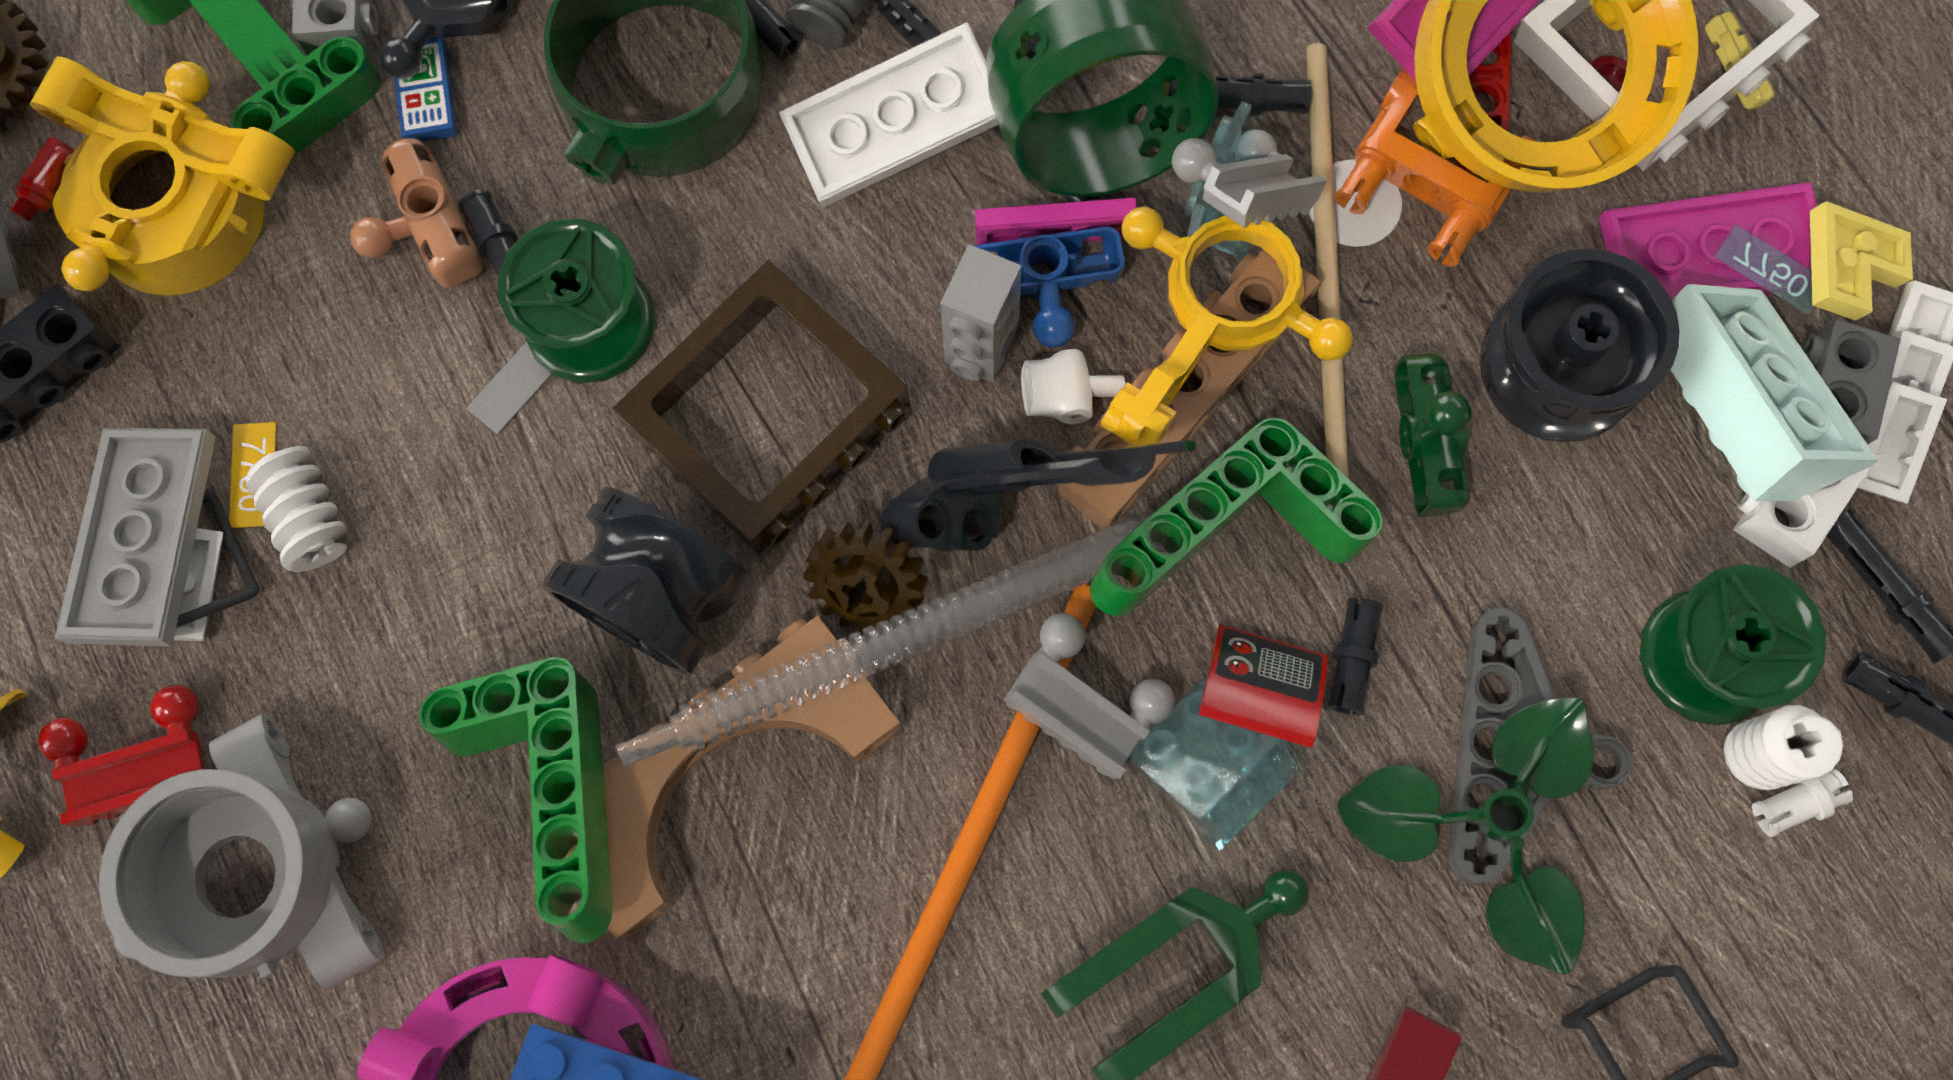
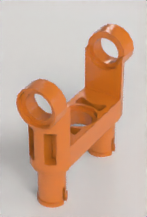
M1402 69L1385 96L1379 109L1380 113L1355 150L1356 165L1342 187L1336 192L1335 200L1345 209L1353 194L1358 192L1349 212L1363 214L1382 181L1390 182L1448 216L1434 240L1427 247V251L1437 261L1445 246L1450 244L1451 248L1441 264L1454 267L1459 264L1461 256L1475 233L1490 226L1512 189L1492 182L1486 183L1397 133L1410 112L1408 110L1418 94L1416 80ZM1525 134L1522 137L1523 139L1536 141ZM1503 161L1504 163H1506V164H1508L1509 166L1514 167V168H1516V169H1519L1520 167H1524V166H1519V165H1515V164H1511V163H1509V162Z

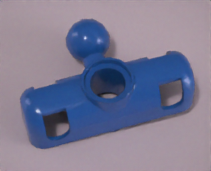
M1111 227L1039 235L975 246L987 252H996L997 256L1021 265L1020 297H1032L1039 300L1040 311L1033 320V333L1041 344L1052 348H1058L1067 344L1075 332L1073 316L1067 309L1061 306L1060 293L1066 290L1087 288L1092 282L1099 280H1108L1109 284L1115 283L1123 274L1125 262L1119 232ZM1093 236L1102 237L1103 253L1082 256V241ZM1038 262H1048L1056 270L1046 275L1038 274L1030 267Z

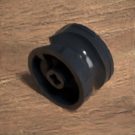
M1591 248L1569 250L1553 255L1535 266L1523 278L1485 333L1481 345L1479 364L1482 382L1488 397L1497 410L1511 424L1535 437L1556 442H1577L1597 437L1620 422L1667 376L1674 364L1679 348L1680 329L1677 312L1669 294L1659 280L1643 266L1628 257L1611 251Z
M604 487L597 497L598 501L596 504H593L585 515L587 520L594 526L596 534L593 550L582 560L567 562L557 559L541 584V588L560 603L622 642L652 659L689 676L693 673L708 648V643L699 635L697 622H705L729 610L739 598L740 590L750 580V574L728 553L677 519L632 495L611 487Z

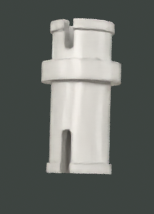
M1833 768L1830 772L1818 778L1796 783L1795 787L1763 801L1753 803L1752 812L1754 816L1761 814L1765 816V818L1757 820V823L1767 836L1774 837L1779 835L1780 832L1813 817L1818 820H1824L1833 816L1836 807L1853 801V793L1850 789L1842 792L1839 790V788L1849 784L1844 776Z

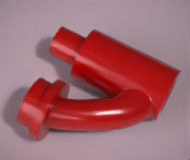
M49 137L14 187V190L17 191L16 196L18 199L11 207L10 212L29 223L38 210L47 214L53 206L54 196L61 184L62 175L66 167L64 162L68 155L73 154L75 149L56 138Z

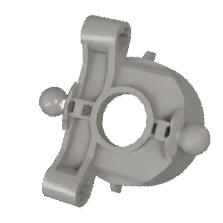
M262 713L210 741L209 750L217 770H197L179 774L157 784L139 797L120 818L106 844L100 867L99 893L104 917L113 934L114 947L121 955L137 960L150 969L178 977L208 978L236 977L258 971L261 979H267L276 974V961L283 958L298 945L314 978L324 989L330 990L382 961L385 957L379 935L370 921L359 912L350 899L336 871V868L341 866L337 843H352L361 840L371 827V810L363 801L347 797L331 805L324 817L311 801L305 800L301 796L292 776L289 762L290 750L287 740L277 723L266 713ZM243 837L253 838L262 843L272 855L276 871L273 888L266 901L252 913L238 918H229L218 912L207 898L204 886L206 868L215 852L226 843Z

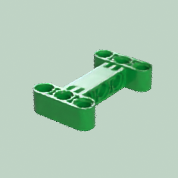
M124 0L141 20L151 25H164L193 6L262 88L234 110L231 118V127L238 129L255 127L264 131L270 129L269 133L282 139L294 149V156L370 101L378 93L381 86V77L377 69L357 41L345 36L335 37L305 57L257 0ZM354 68L352 71L344 74L347 70ZM312 98L308 103L302 105L306 100Z

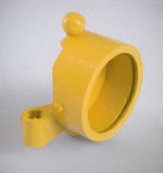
M57 56L30 102L31 107L47 119L86 135L73 154L68 155L64 162L66 167L62 175L61 184L52 202L54 213L59 225L67 235L66 237L79 247L69 252L64 258L61 270L68 285L80 291L91 292L101 288L108 280L109 273L129 287L156 295L191 293L220 281L243 262L255 245L263 224L265 200L269 201L272 198L295 154L294 149L282 139L259 128H228L215 123L203 110L194 105L208 95L211 84L205 69L190 61L178 62L167 70L164 79L167 89L165 93L145 92L144 96L113 85L73 60ZM161 151L172 157L174 160L175 177L172 187L160 201L150 207L137 210L119 208L113 203L110 196L115 186L134 165L146 157Z

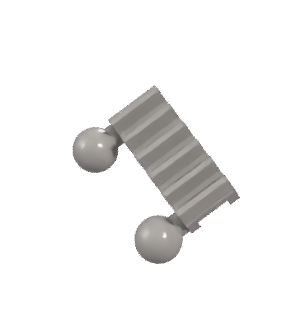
M1259 129L1247 131L1237 140L1234 149L1237 162L1217 163L1213 147L1207 141L1200 138L1184 140L1176 147L1172 155V167L1175 174L1187 183H1200L1204 181L1203 200L1244 228L1248 227L1250 222L1260 225L1263 219L1268 223L1272 222L1275 217L1284 220L1287 214L1292 218L1296 217L1299 212L1307 215L1318 201L1327 182L1321 176L1295 179L1289 175L1288 171L1294 159L1287 154L1281 155L1278 153L1274 138L1268 132Z
M1054 614L1047 618L1041 627L1040 642L1042 647L1038 653L1033 654L1003 701L1006 702V706L1023 714L1025 720L1040 726L1043 733L1058 739L1061 746L1076 752L1079 759L1094 765L1096 771L1112 779H1121L1126 771L1123 768L1124 763L1138 741L1146 739L1150 733L1148 729L1151 724L1161 723L1172 714L1175 708L1174 693L1168 684L1159 679L1141 681L1132 690L1130 696L1132 713L1129 716L1058 664L1061 659L1070 658L1082 649L1085 642V629L1080 620L1071 614Z

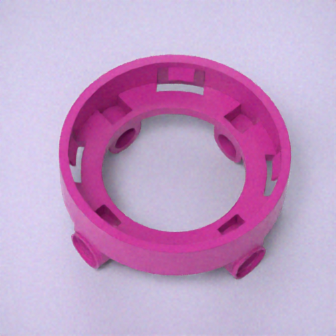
M549 954L548 958L522 957L486 963L450 979L426 997L406 1018L400 1028L390 1029L382 1027L376 1032L360 1060L357 1078L359 1080H436L450 1053L468 1034L491 1020L515 1013L541 1014L572 1026L591 1042L633 1055L632 1050L621 1031L633 1025H640L645 1033V1037L637 1040L644 1059L674 1069V1064L659 1026L639 999L628 989L611 977L593 968ZM505 976L508 984L507 987L493 989L477 995L453 1009V1005L468 994L471 997L485 989L499 985L502 977Z

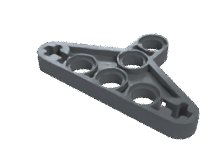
M1494 608L1487 611L1473 624L1470 632L1452 812L1471 809L1468 804V795L1475 785L1489 787L1495 793L1502 789H1512L1513 783L1517 778L1499 770L1493 760L1483 759L1477 754L1473 743L1475 734L1483 729L1496 733L1499 727L1516 712L1535 703L1555 699L1527 625L1518 613L1508 608ZM1500 622L1502 623V631L1506 634H1511L1512 640H1508L1501 645L1498 662L1483 664L1482 658L1488 660L1495 655L1496 647L1495 638L1486 635V630ZM1512 658L1514 660L1513 668L1501 662ZM1493 674L1505 681L1508 687V696L1503 704L1494 705L1488 703L1481 696L1479 683L1484 675ZM1590 733L1593 749L1603 748L1608 750L1616 760V770L1610 779L1599 778L1591 772L1588 780L1581 788L1607 790L1624 783L1630 776L1633 766L1632 756L1627 746L1616 738ZM1527 784L1524 787L1525 796L1532 804L1534 819L1529 830L1521 835L1523 841L1550 801L1548 798L1536 795ZM1468 821L1451 824L1448 863L1453 875L1461 882L1469 885H1482L1498 879L1511 861L1509 843L1494 841L1483 835L1481 837L1480 850L1485 856H1490L1491 863L1488 866L1481 867L1478 874L1474 873L1473 863L1464 860V851L1475 848L1478 831L1466 833L1465 824L1479 828L1478 822Z

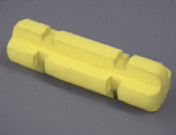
M1730 11L1713 17L1705 26V31L1712 45L1719 44L1720 46L1715 51L1726 72L1753 51L1746 35L1742 34L1739 36L1738 32L1742 30V27L1736 15ZM1768 79L1747 97L1741 92L1738 93L1744 108L1747 110L1756 109L1767 104L1775 95Z

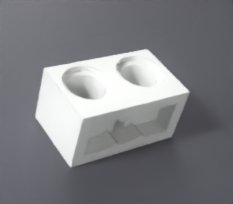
M1871 467L1794 501H1754L1746 493L1737 507L1744 513L1733 530L1790 568L1815 554ZM1774 508L1782 510L1787 515L1789 527L1778 521Z

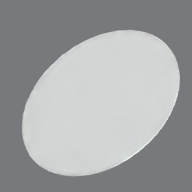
M1344 160L1333 164L1334 198L1336 192L1342 187L1356 165L1355 160ZM1383 180L1363 214L1349 212L1358 192L1353 194L1345 209L1335 200L1337 243L1355 247L1367 246L1377 243L1388 236L1396 227L1401 216L1402 199L1398 187ZM1312 207L1309 213L1314 222V207Z

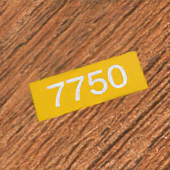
M276 422L233 425L229 522L232 528L264 526L263 514L256 509L254 505L255 495L248 491L245 478L253 464L264 456L275 452Z

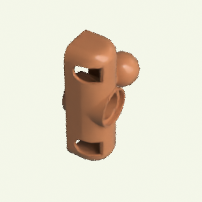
M412 138L401 139L390 144L383 152L381 163L397 199L398 207L404 216L387 222L376 217L362 218L355 222L350 231L352 247L360 256L369 259L380 258L390 251L393 242L413 235L422 256L428 264L430 273L439 285L451 288L476 277L483 269L482 257L474 245V240L431 151L424 143ZM428 157L431 160V162L425 160L420 161L419 158ZM430 207H434L431 211L424 213ZM461 231L471 246L459 245L454 236L456 232ZM426 242L428 243L429 248L434 256L432 259L430 258L426 250Z

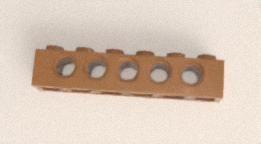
M1262 250L1258 256L1252 252L1248 253L1231 275L1235 282L1224 294L1218 290L1214 291L1203 303V306L1212 314L1230 321H1251L1268 314L1282 301L1284 296L1283 275L1275 259L1265 250ZM1301 266L1303 270L1304 296L1300 307L1302 310H1305L1312 302L1321 281ZM1255 300L1263 305L1266 312L1261 314L1250 313L1243 308L1241 302ZM1288 328L1275 341L1253 350L1219 353L1208 347L1189 376L1197 383L1198 389L1192 392H1178L1169 406L1177 413L1160 443L1190 441ZM1180 329L1166 345L1163 354L1167 358L1161 364L1168 360L1186 333L1185 329ZM1149 367L1145 368L1132 385L1141 390L1153 370ZM1105 412L1093 429L1097 436L1084 450L1132 445L1100 426L1106 414ZM1076 446L1071 452L1084 450L1080 446ZM1178 453L1156 455L1153 469L1145 477L1135 482L1098 486L1064 483L1059 484L1058 493L1108 534Z

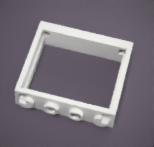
M1545 0L1522 19L1514 43L1595 122L1608 112L1619 93L1558 33L1559 30L1591 5L1590 0ZM1748 0L1778 30L1686 105L1668 135L1649 155L1636 165L1644 172L1659 158L1666 162L1671 157H1676L1690 142L1686 136L1699 125L1705 131L1711 128L1728 112L1730 106L1727 102L1736 94L1741 92L1745 97L1749 96L1768 79L1771 73L1767 69L1781 58L1785 63H1788L1794 59L1797 53L1811 42L1812 39L1807 33L1820 15L1804 0Z

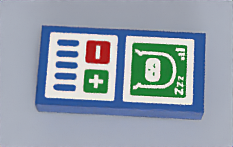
M430 37L421 49L422 65L419 72L411 78H394L401 137L403 139L412 138L425 142L458 136L447 45L442 37Z

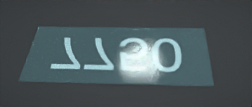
M1735 225L1714 257L1809 315L1814 307L1812 306L1811 270L1740 226Z

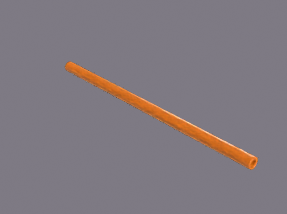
M1077 583L1063 613H1068L1078 618L1085 630L1096 609V605L1091 599L1089 585ZM1073 656L1061 659L1058 664L1067 670ZM1018 711L1010 724L844 1080H877L1040 729V726L1025 720L1024 715Z

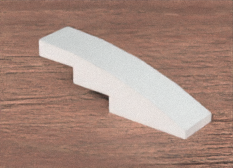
M1918 281L1906 283L1888 333L1890 336L1900 338L1901 341L1878 439L1868 444L1878 461L1870 466L1871 468L1858 486V489L1903 504H1908L1947 399L1940 397L1953 362V346H1951L1953 340V292Z

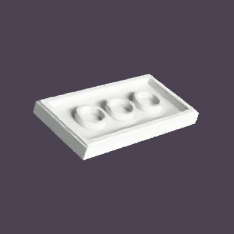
M968 22L779 112L817 199L823 208L998 125L989 98L987 62Z

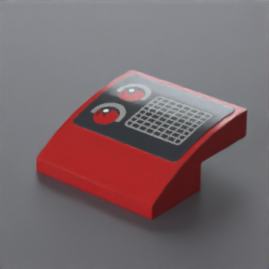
M1219 624L1213 642L1209 671L1203 686L1199 715L1313 748L1323 703L1328 655Z

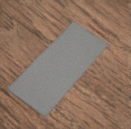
M526 342L470 403L466 410L498 434L548 379L551 373L535 360Z

